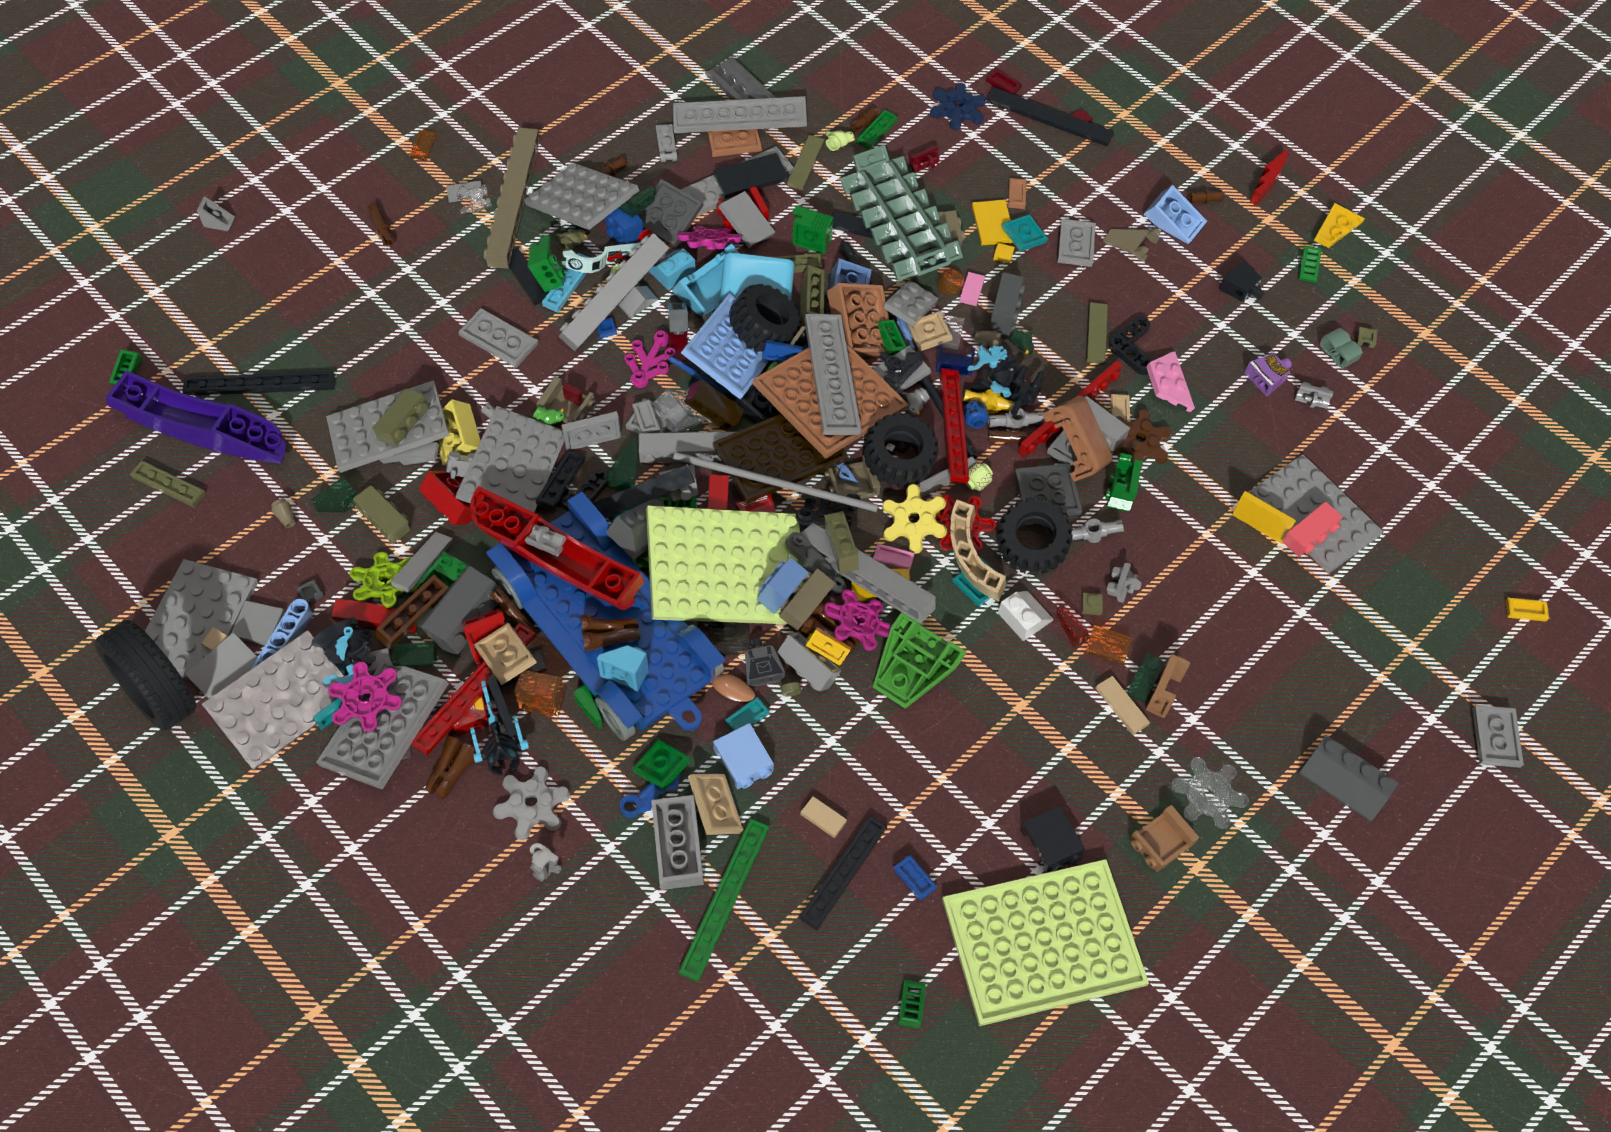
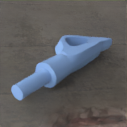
M897 317L898 327L914 350L913 336L908 324Z
M845 463L837 465L840 469L839 477L841 479L858 484V481Z

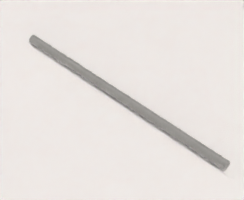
M675 452L673 456L674 460L874 512H877L878 505L686 454Z

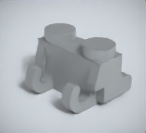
M456 451L449 452L446 460V472H450V479H455V476H465L475 453L464 456Z
M535 843L531 846L530 853L533 854V860L530 868L534 871L532 875L536 879L543 882L552 872L560 873L562 868L557 864L558 856L540 843Z

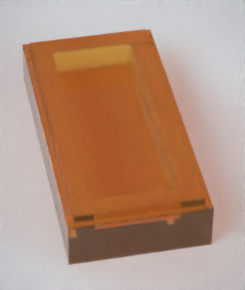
M419 130L410 152L411 159L428 160L436 139V132Z

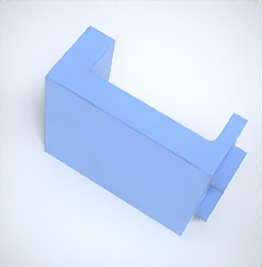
M750 723L713 741V749L717 756L720 755L735 782L737 790L748 788L757 779H765L772 774L774 763Z

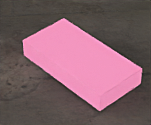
M968 272L959 302L977 306L985 276Z
M877 544L873 559L885 564L887 567L909 569L910 572L915 553Z

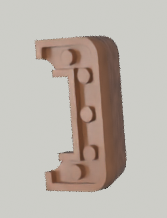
M1077 396L1042 414L1045 422L1053 421L1056 423L1054 425L1055 428L1062 426L1078 459L1072 462L1075 470L1070 473L1074 482L1097 473L1111 463L1112 453L1084 397Z

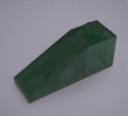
M637 436L632 437L612 467L607 470L605 479L608 480L607 488L623 491L636 484Z

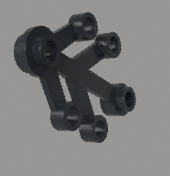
M856 494L847 495V497L861 500ZM806 498L804 508L798 510L795 518L801 525L815 523L825 526V519L819 517L845 509L855 511L858 507L843 503L827 507L831 504V500L820 498L818 510L812 511L816 507V500L814 498ZM844 514L848 526H851L853 517L849 514Z

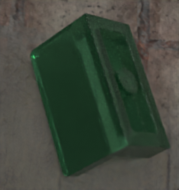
M650 185L643 191L639 189L638 193L618 207V209L633 218L655 202L656 188Z
M435 643L394 644L391 663L393 666L433 664V662L437 661L438 656Z

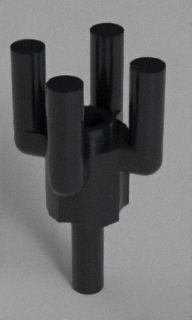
M1025 365L1021 366L1014 379L1015 386L1011 392L1012 400L1015 402L1010 411L1012 415H1017L1020 407L1023 405L1033 404L1036 401L1041 390L1040 384L1045 376L1043 371H1039L1034 382L1029 383L1023 380L1028 367Z

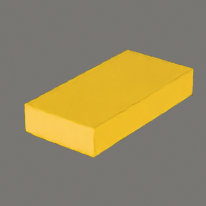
M1507 598L1505 600L1507 618L1547 621L1549 619L1547 601Z

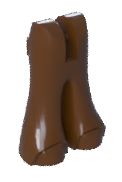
M821 602L816 607L813 615L809 616L805 621L801 632L810 635L818 627L835 637V629L840 624L836 619L825 614L824 607L826 603ZM850 636L841 642L851 647L848 654H852L855 646L861 641Z
M587 614L581 615L585 653L616 643H632L641 638L637 618L607 620L597 619Z
M447 736L439 761L427 780L425 790L432 794L437 790L436 795L445 799L465 770L475 763L473 756L476 753L475 748L465 742L462 744L461 741L452 736Z

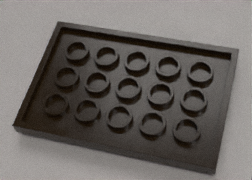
M782 414L713 442V447L724 465L793 483L848 461L849 457L842 448L825 459ZM729 474L747 504L783 489L782 487Z

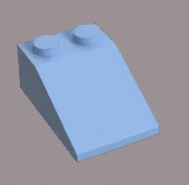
M1174 185L1162 191L1144 213L1155 226L1187 244L1192 241L1207 222Z

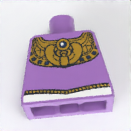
M1270 354L1250 361L1244 373L1267 397L1286 381L1292 364L1288 358L1280 360L1275 354Z

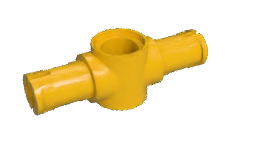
M991 389L986 390L985 393L966 390L963 401L966 402L974 400L983 402L986 405L988 414H994L1001 410L1010 412L1015 403L1014 401L1004 399V397L1000 396V393L995 394Z

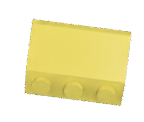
M453 399L443 408L450 436L436 440V443L439 444L438 450L443 466H446L449 452L456 451L460 455L468 456V454L476 452L481 441L470 404Z

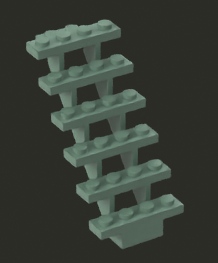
M885 145L852 156L857 172L840 178L844 193L847 195L858 191L850 194L855 211L874 206L860 211L865 228L884 223L870 228L875 245L896 240L882 245L881 249L886 263L903 257L906 258L892 263L897 281L914 275H923L950 265L952 261L963 258L958 240L944 244V242L952 240L947 223L933 227V225L941 223L936 206L922 210V208L930 206L925 189L911 192L919 189L914 172L903 175L908 173L904 156L889 160ZM901 196V197H899V198H896V199H893V200H890V201L884 203V201H886V200H889V199H892V198ZM908 213H912V214H909V215H906V216H904V217H901V218H898V219H895V220H894V218H896V217H899V216H902V215H905V214H908ZM919 230H923V231H921V232H918V233H915V234H912V235H910V236L905 237V235H908V234H910V233H913V232H916V231H919ZM931 247H935V248H933V249H931V250L922 252V253H920V254H917V255L915 254V253L920 252V251H922V250H925V249H928V248H931Z

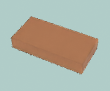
M1010 178L1008 208L1025 209L1026 179Z

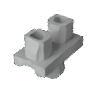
M1303 382L1297 391L1295 401L1310 404V408L1318 406L1327 409L1333 396V391H1330L1327 387H1315L1311 383Z
M536 524L531 534L525 538L527 544L555 556L560 555L564 549L563 544L566 541L565 536L549 530L546 526L541 527Z
M1125 563L1124 567L1113 568L1112 579L1119 580V582H1109L1107 593L1108 595L1116 596L1118 602L1124 603L1127 592L1132 594L1134 590L1141 588L1142 583L1138 580V576L1133 575V572L1130 571L1131 563Z

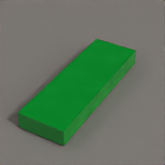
M884 110L857 138V143L869 150L872 149L898 121V116Z

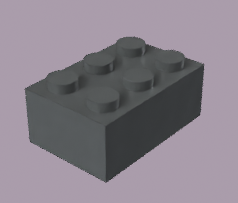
M1004 272L1002 273L989 331L998 330V332L1002 333L1003 339L1009 340L1010 333L1015 331L1016 323L1014 322H1017L1023 298L1021 295L1024 293L1025 284H1022L1024 277Z

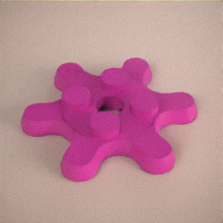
M702 226L693 227V232L677 233L678 239L680 241H687L690 248L706 246V249L710 250L724 249L727 243H740L742 235L730 234L731 229L726 227L706 229Z
M844 590L842 592L844 605L839 606L830 602L824 607L825 614L836 619L840 624L835 629V638L843 641L850 636L855 637L861 641L863 648L867 651H872L877 647L874 635L888 637L892 625L882 622L878 618V613L884 607L880 601L872 600L868 604H863L857 600L856 594L851 590ZM855 618H856V619H859V620L861 621V623L858 624V622L855 620Z
M358 662L353 666L354 677L348 684L335 682L328 688L330 696L342 700V706L333 714L332 720L337 725H344L350 719L358 717L361 719L363 730L372 732L377 728L376 716L380 711L385 709L396 711L402 705V700L399 696L390 695L387 691L388 687L395 682L397 673L394 669L388 668L380 675L372 676L368 672L367 664L365 662ZM364 694H371L369 701H361V697Z

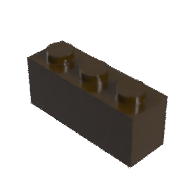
M702 379L691 384L684 401L685 404L726 432L738 427L744 412V408L739 406L737 402L732 401L721 391L716 390Z

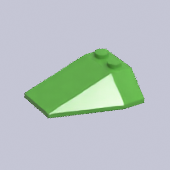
M901 612L890 629L873 688L906 709L953 672L967 652L951 641L947 642Z

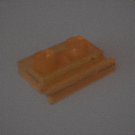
M1094 625L1085 652L1124 665L1132 637Z

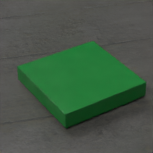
M658 739L632 770L638 776L665 791L691 760L689 756Z

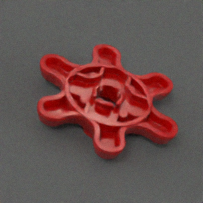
M943 495L941 497L945 499L946 506L943 508L944 512L939 516H935V519L947 528V534L940 540L939 546L943 551H949L953 548L950 527L955 502L950 495ZM972 496L967 502L975 506L976 514L971 529V540L976 552H979L982 549V542L978 538V533L991 532L996 528L997 524L992 518H982L978 515V509L981 507L982 501L979 497Z

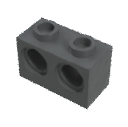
M668 303V326L673 334H684V331H688L686 303Z

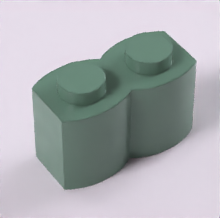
M1338 328L1325 335L1320 342L1322 349L1342 369L1358 361L1363 354L1361 347L1352 341L1349 334L1342 328Z

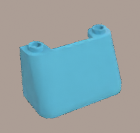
M733 244L726 247L724 252L716 255L714 259L692 275L684 277L672 289L674 294L702 319H704L703 314H713L719 307L724 256L728 253H739Z
M739 253L726 254L723 263L719 305L728 294L737 299L745 288L754 284L770 285L773 289L777 288L782 294H786L791 301L794 262L782 258Z

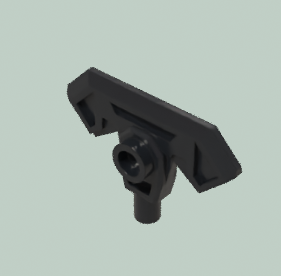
M920 351L906 353L905 361L893 355L889 357L884 352L879 355V358L884 361L886 368L892 373L885 375L884 381L894 390L898 389L923 364L922 352Z

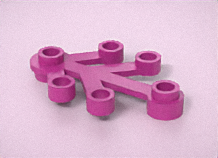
M662 330L655 333V342L648 356H646L643 350L642 341L635 340L632 342L633 351L637 353L643 364L640 370L636 365L634 354L630 353L624 357L626 365L630 367L633 373L631 382L637 388L645 387L652 377L668 373L669 366L665 361L669 357L676 358V352L673 348L666 349L665 354L656 357L659 349L667 346L669 343L668 334ZM657 365L658 368L649 371L650 367Z

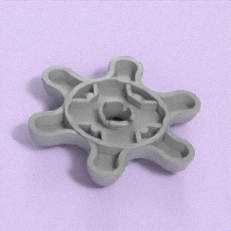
M537 767L533 772V777L526 782H520L513 775H507L502 781L504 789L510 793V798L504 803L497 804L493 809V815L496 819L513 817L517 821L514 834L519 840L527 839L531 828L536 824H544L550 831H557L561 827V819L554 814V807L560 802L567 801L571 796L570 791L567 787L549 788L546 784L549 772L544 767ZM527 798H537V803L534 806L526 805Z

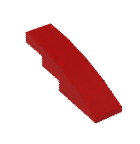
M1288 150L1282 152L1265 166L1250 201L1253 205L1256 206L1275 185L1285 164Z
M336 599L331 617L337 621H344L354 617L359 622L358 626L375 627L377 629L397 609L359 601ZM418 623L407 634H416Z

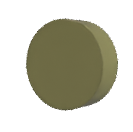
M797 682L787 683L780 687L781 694L785 697L798 695L802 691L800 683Z

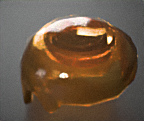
M947 269L939 275L937 288L945 295L954 296L959 290H962L965 278L956 269Z

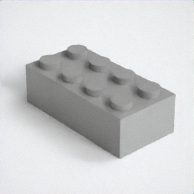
M694 795L651 800L660 889L666 890L704 885Z

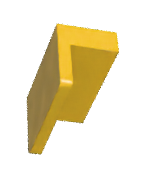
M818 627L808 636L806 642L807 647L839 666L851 650L850 646Z

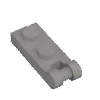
M672 124L656 125L660 162H666V160L677 161Z

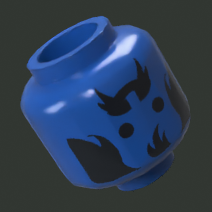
M970 401L963 409L966 424L970 427L981 428L989 419L986 405L981 401Z

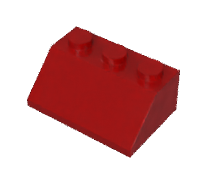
M429 471L419 488L424 497L436 506V509L443 513L453 525H464L473 521L470 503L456 499V494L463 478L455 476V479H450V472Z

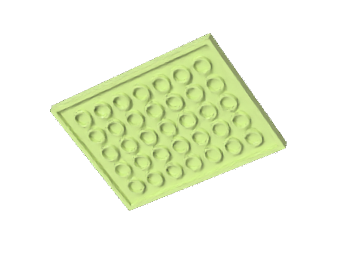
M647 506L646 518L652 620L788 624L779 617L783 611L781 608L773 614L756 599L760 595L758 590L775 571L781 561L786 563L791 557L803 567L785 545V540L791 533H800L799 523L795 518L796 514ZM802 581L799 586L802 587L805 583ZM791 594L788 599L791 601L794 596Z
M1107 860L942 898L979 1026L1132 990L1149 984Z

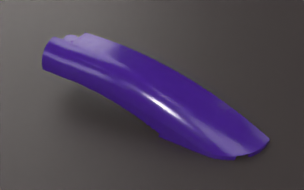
M127 370L106 396L107 406L125 413L127 419L176 439L217 452L252 460L282 463L284 459L286 445L280 429L271 421L231 403L227 405L183 394Z

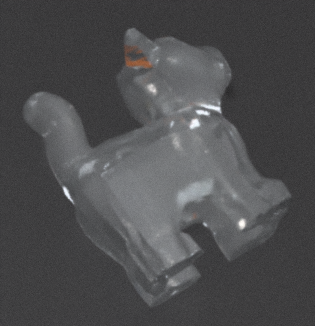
M485 184L482 187L471 189L465 185L459 187L457 200L470 199V207H462L460 209L462 214L465 212H480L485 208L492 207L490 198H482L488 195Z

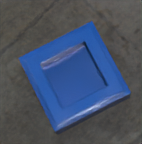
M613 318L604 319L597 327L599 338L617 335Z

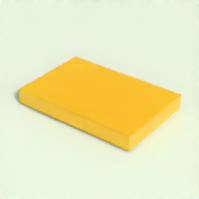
M1006 201L973 202L971 207L981 246L1013 243L1002 229L1003 223L1011 221Z
M1247 491L1241 496L1232 514L1280 544H1283L1282 541L1296 522L1292 517Z

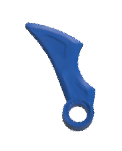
M674 357L668 358L670 362L698 380L702 379L709 382L710 386L721 391L726 397L730 396L731 392L728 389L707 378L696 367Z
M680 774L665 791L650 783L636 796H624L620 801V812L627 818H634L639 813L650 811L652 809L651 800H656L658 796L665 792L678 791ZM627 802H634L636 804V808L633 811H627L624 806Z

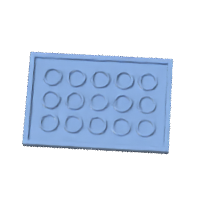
M728 294L681 353L732 394L741 399L752 385L753 379L758 377L769 360L762 359L761 351L756 352L754 348L747 347L746 343L740 341L738 335L734 333L733 326L730 325L729 311L736 298Z

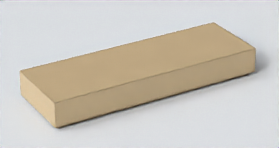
M1113 676L1096 686L1095 689L1132 735L1149 726L1150 722Z

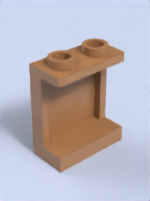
M1171 654L1148 703L1147 711L1165 718L1176 697L1175 694L1165 690L1170 679L1181 682L1190 665L1189 661L1181 656Z
M1170 805L1156 819L1139 831L1133 832L1129 840L1132 847L1143 855L1146 864L1158 872L1195 845L1200 837L1176 809Z

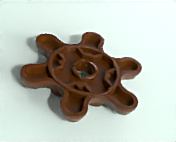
M1147 410L1137 412L1135 422H1128L1121 416H1116L1117 419L1130 427L1127 438L1111 453L1126 452L1128 455H1132V463L1135 459L1141 460L1142 466L1143 460L1147 457H1151L1161 464L1167 462L1168 453L1160 447L1159 443L1171 437L1172 433L1169 427H1153L1152 423L1149 422L1150 414ZM1138 435L1145 438V441H1137L1136 436Z

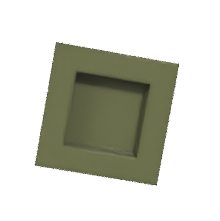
M1359 327L1356 343L1359 346L1374 348L1377 342V330Z
M1083 593L1082 614L1102 615L1103 595Z

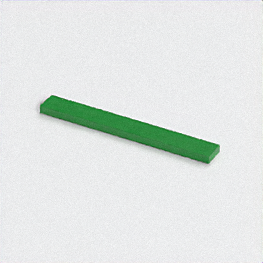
M750 818L679 970L680 975L699 983L770 826Z

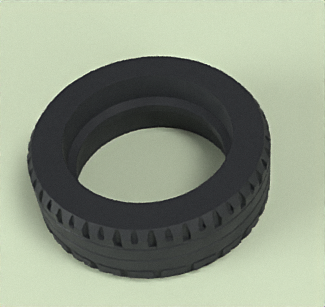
M123 620L96 638V650L110 673L133 703L157 728L169 730L195 711L196 701L179 672L152 638L135 622Z

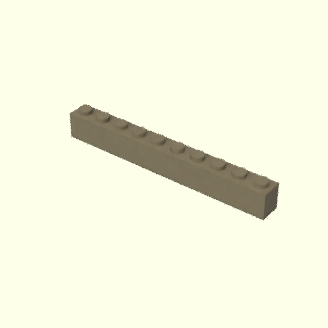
M518 128L517 134L513 136L514 146L510 148L511 157L507 160L504 184H501L500 188L501 196H498L497 199L498 208L494 210V222L491 223L490 227L491 236L488 235V247L484 250V259L487 260L488 267L509 269L510 258L525 204L524 199L527 196L540 143L538 129Z

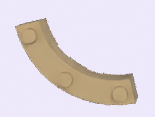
M956 500L951 515L950 533L957 564L966 579L976 589L999 602L1006 587V576L996 572L979 558L971 540V529L976 516L975 506Z

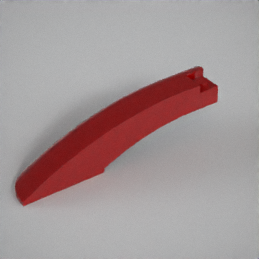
M480 486L477 487L471 498V517L483 532L547 572L621 610H626L635 603L634 596L645 582L640 572L591 549L545 521L538 514ZM535 524L541 527L546 526L549 530L565 536L564 549L559 556L552 555L525 542V538L531 534Z

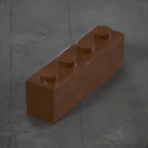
M433 575L376 629L375 637L387 648L391 649L438 604L449 588Z

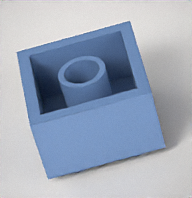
M791 557L786 563L781 561L775 571L758 590L760 595L756 600L775 614L809 572Z

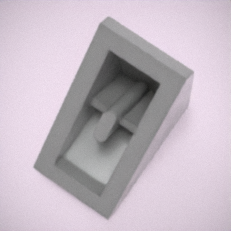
M205 196L202 198L197 209L201 222L206 228L228 231L235 216Z
M634 286L619 304V307L631 319L658 301V298L647 286Z

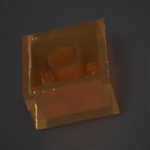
M528 670L520 673L514 691L519 708L528 713L534 711L546 717H559L565 699L562 678Z

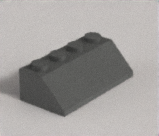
M656 498L618 515L606 531V534L633 559L648 553L647 506L665 507Z
M467 566L421 623L420 627L444 652L459 654L467 643L461 622L492 611L498 603L490 594L499 586L489 577L473 567Z
M1327 735L1318 744L1299 772L1302 777L1369 822H1372L1399 784Z

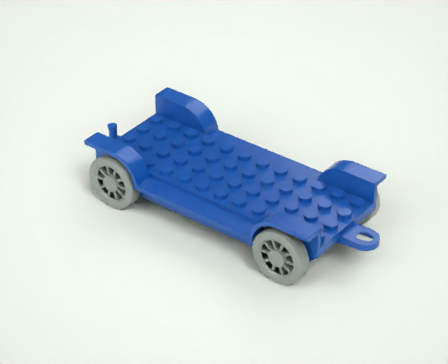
M583 492L569 499V511L550 524L591 549L641 573L645 582L635 594V603L630 608L621 610L567 583L511 549L507 550L502 543L486 552L487 556L496 565V567L492 568V575L496 584L510 600L513 599L515 601L514 604L519 610L523 608L596 697L595 703L600 714L618 738L623 741L627 740L635 734V727L642 731L666 713L683 730L693 731L701 725V712L689 697L723 673V663L726 659L696 626H688L685 621L652 620L650 580L627 553L606 534L610 527L608 522ZM587 614L597 619L607 620L637 618L641 638L632 643H616L585 653L581 615ZM627 645L644 650L647 654L648 673L638 692L600 677L597 657L600 654ZM692 711L696 720L693 723L686 722L682 718L683 712Z

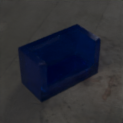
M939 344L936 372H940L941 368L958 370L959 375H972V371H968L967 368L974 365L975 349L971 350L970 356L942 353L943 344Z

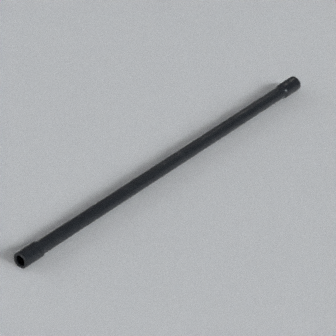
M849 242L842 243L840 249L846 259L851 263L862 266ZM887 311L889 320H894L891 313ZM897 325V328H898V330H899V332H900V334H901V336H902V338H903V340H904L906 346L908 347V346H909V343H908V341L906 340L905 336L903 335V333L901 332L900 328H899L898 325ZM927 375L920 381L943 417L942 398ZM965 437L967 459L970 457L976 459L977 454Z

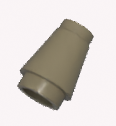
M998 330L976 332L975 342L993 347V345L1000 347L1002 333L998 332Z
M278 499L271 504L272 513L285 528H291L296 524L288 501Z

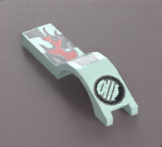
M640 243L606 246L601 255L593 258L581 257L572 250L563 251V257L566 258V261H562V266L582 273H594L603 269L606 264L621 263L623 260L627 262L631 258L629 254L635 247L639 249L641 245Z

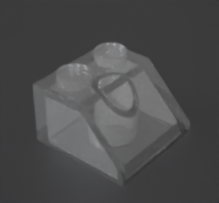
M666 389L652 404L656 408L655 412L667 422L666 426L669 430L683 433L705 420L703 415L684 403L687 396L685 392Z

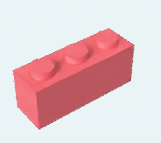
M1324 502L1286 534L1282 543L1299 558L1304 553L1308 555L1316 547V543H1323L1328 537L1327 534L1330 532L1335 533L1341 525L1339 523L1343 516L1327 502Z

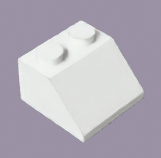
M1028 591L1015 592L1001 602L998 614L1022 641H1025L1053 621L1049 613Z

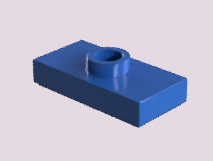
M766 340L762 359L784 362L802 352V347Z
M910 854L893 867L896 874L920 902L937 889L936 884Z

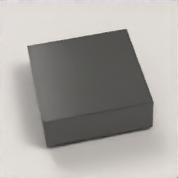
M314 579L296 588L300 597L306 600L308 605L324 597Z

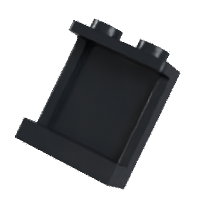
M1060 806L1023 822L1020 831L1024 837L1028 836L1045 865V873L1061 870L1064 867L1063 865L1069 862L1074 864L1082 859L1085 847Z

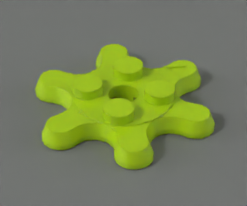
M379 552L373 557L375 563L372 567L366 569L355 567L350 570V577L354 581L363 583L360 588L353 592V597L359 602H364L370 597L374 599L381 598L382 604L387 608H391L396 604L397 599L395 595L403 593V590L391 585V580L411 558H405L399 563H392L388 560L387 553ZM383 579H390L389 581H387V584H385V582H381V580ZM415 585L410 592H416L418 590L417 586Z

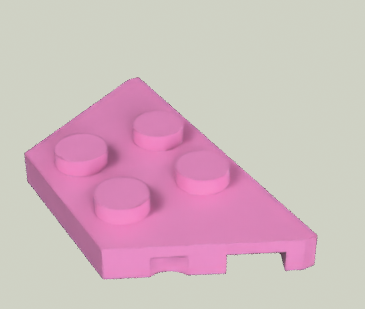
M1171 352L1150 362L1146 368L1155 395L1175 406L1179 403L1186 407V411L1192 412L1195 407L1176 352Z

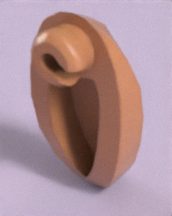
M720 674L712 681L715 690L732 701L750 702L755 698L754 691L745 682L733 675Z

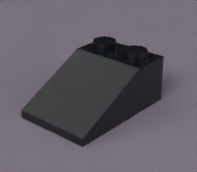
M753 384L741 399L737 397L735 400L739 406L744 408L743 415L757 424L781 414Z

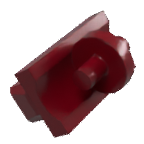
M936 145L933 147L927 146L917 154L914 152L909 154V163L912 164V171L916 173L925 168L933 169L935 164L940 162L938 156L939 147Z

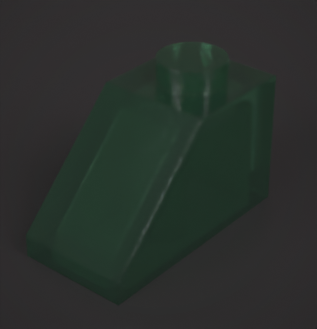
M342 477L313 497L311 501L317 512L345 513L355 507L353 498L358 494Z
M1147 653L1127 691L1128 696L1145 703L1165 661Z

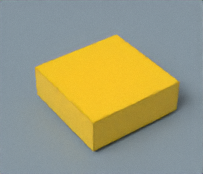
M998 243L993 260L1010 264L1015 247Z

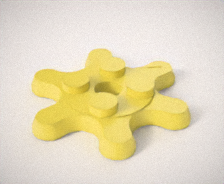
M911 484L906 489L907 498L904 502L897 503L891 499L884 501L882 509L893 516L894 523L884 530L883 536L887 541H894L900 536L906 537L909 541L910 552L918 554L923 549L922 540L926 535H934L937 538L946 536V526L938 523L935 519L937 512L945 508L946 501L941 496H937L931 501H924L920 497V487L916 484ZM911 514H918L920 519L918 522L912 523L909 521V517Z

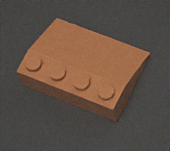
M838 283L829 289L827 294L831 314L841 315L846 343L861 358L879 356L882 352L886 354L878 326L879 321L889 320L888 312L883 308L886 302L883 286Z

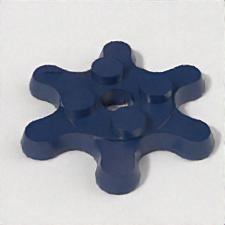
M958 83L955 91L950 90L946 92L937 88L933 92V98L938 100L940 105L933 106L930 110V115L934 118L941 116L949 118V126L953 130L960 129L961 123L964 120L981 124L984 121V117L976 108L984 106L986 98L984 95L973 96L971 93H966L967 88L964 83Z

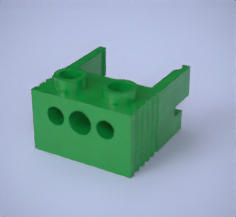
M796 205L792 214L797 216L793 223V245L825 255L832 241L834 217Z
M550 234L541 237L539 245L537 242L530 244L528 268L544 292L564 286V279L566 277V268L562 266V261H566V259L557 262L556 256L550 251Z
M1121 453L1114 473L1109 475L1108 484H1111V487L1107 488L1105 499L1108 500L1107 507L1127 512L1131 509L1137 494L1142 466L1141 460L1135 459L1133 463L1131 462L1132 455Z
M443 552V555H440L436 563L433 564L434 566H431L416 585L417 589L433 575L450 589L469 565Z

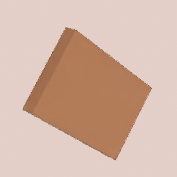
M758 129L707 132L712 157L762 151Z

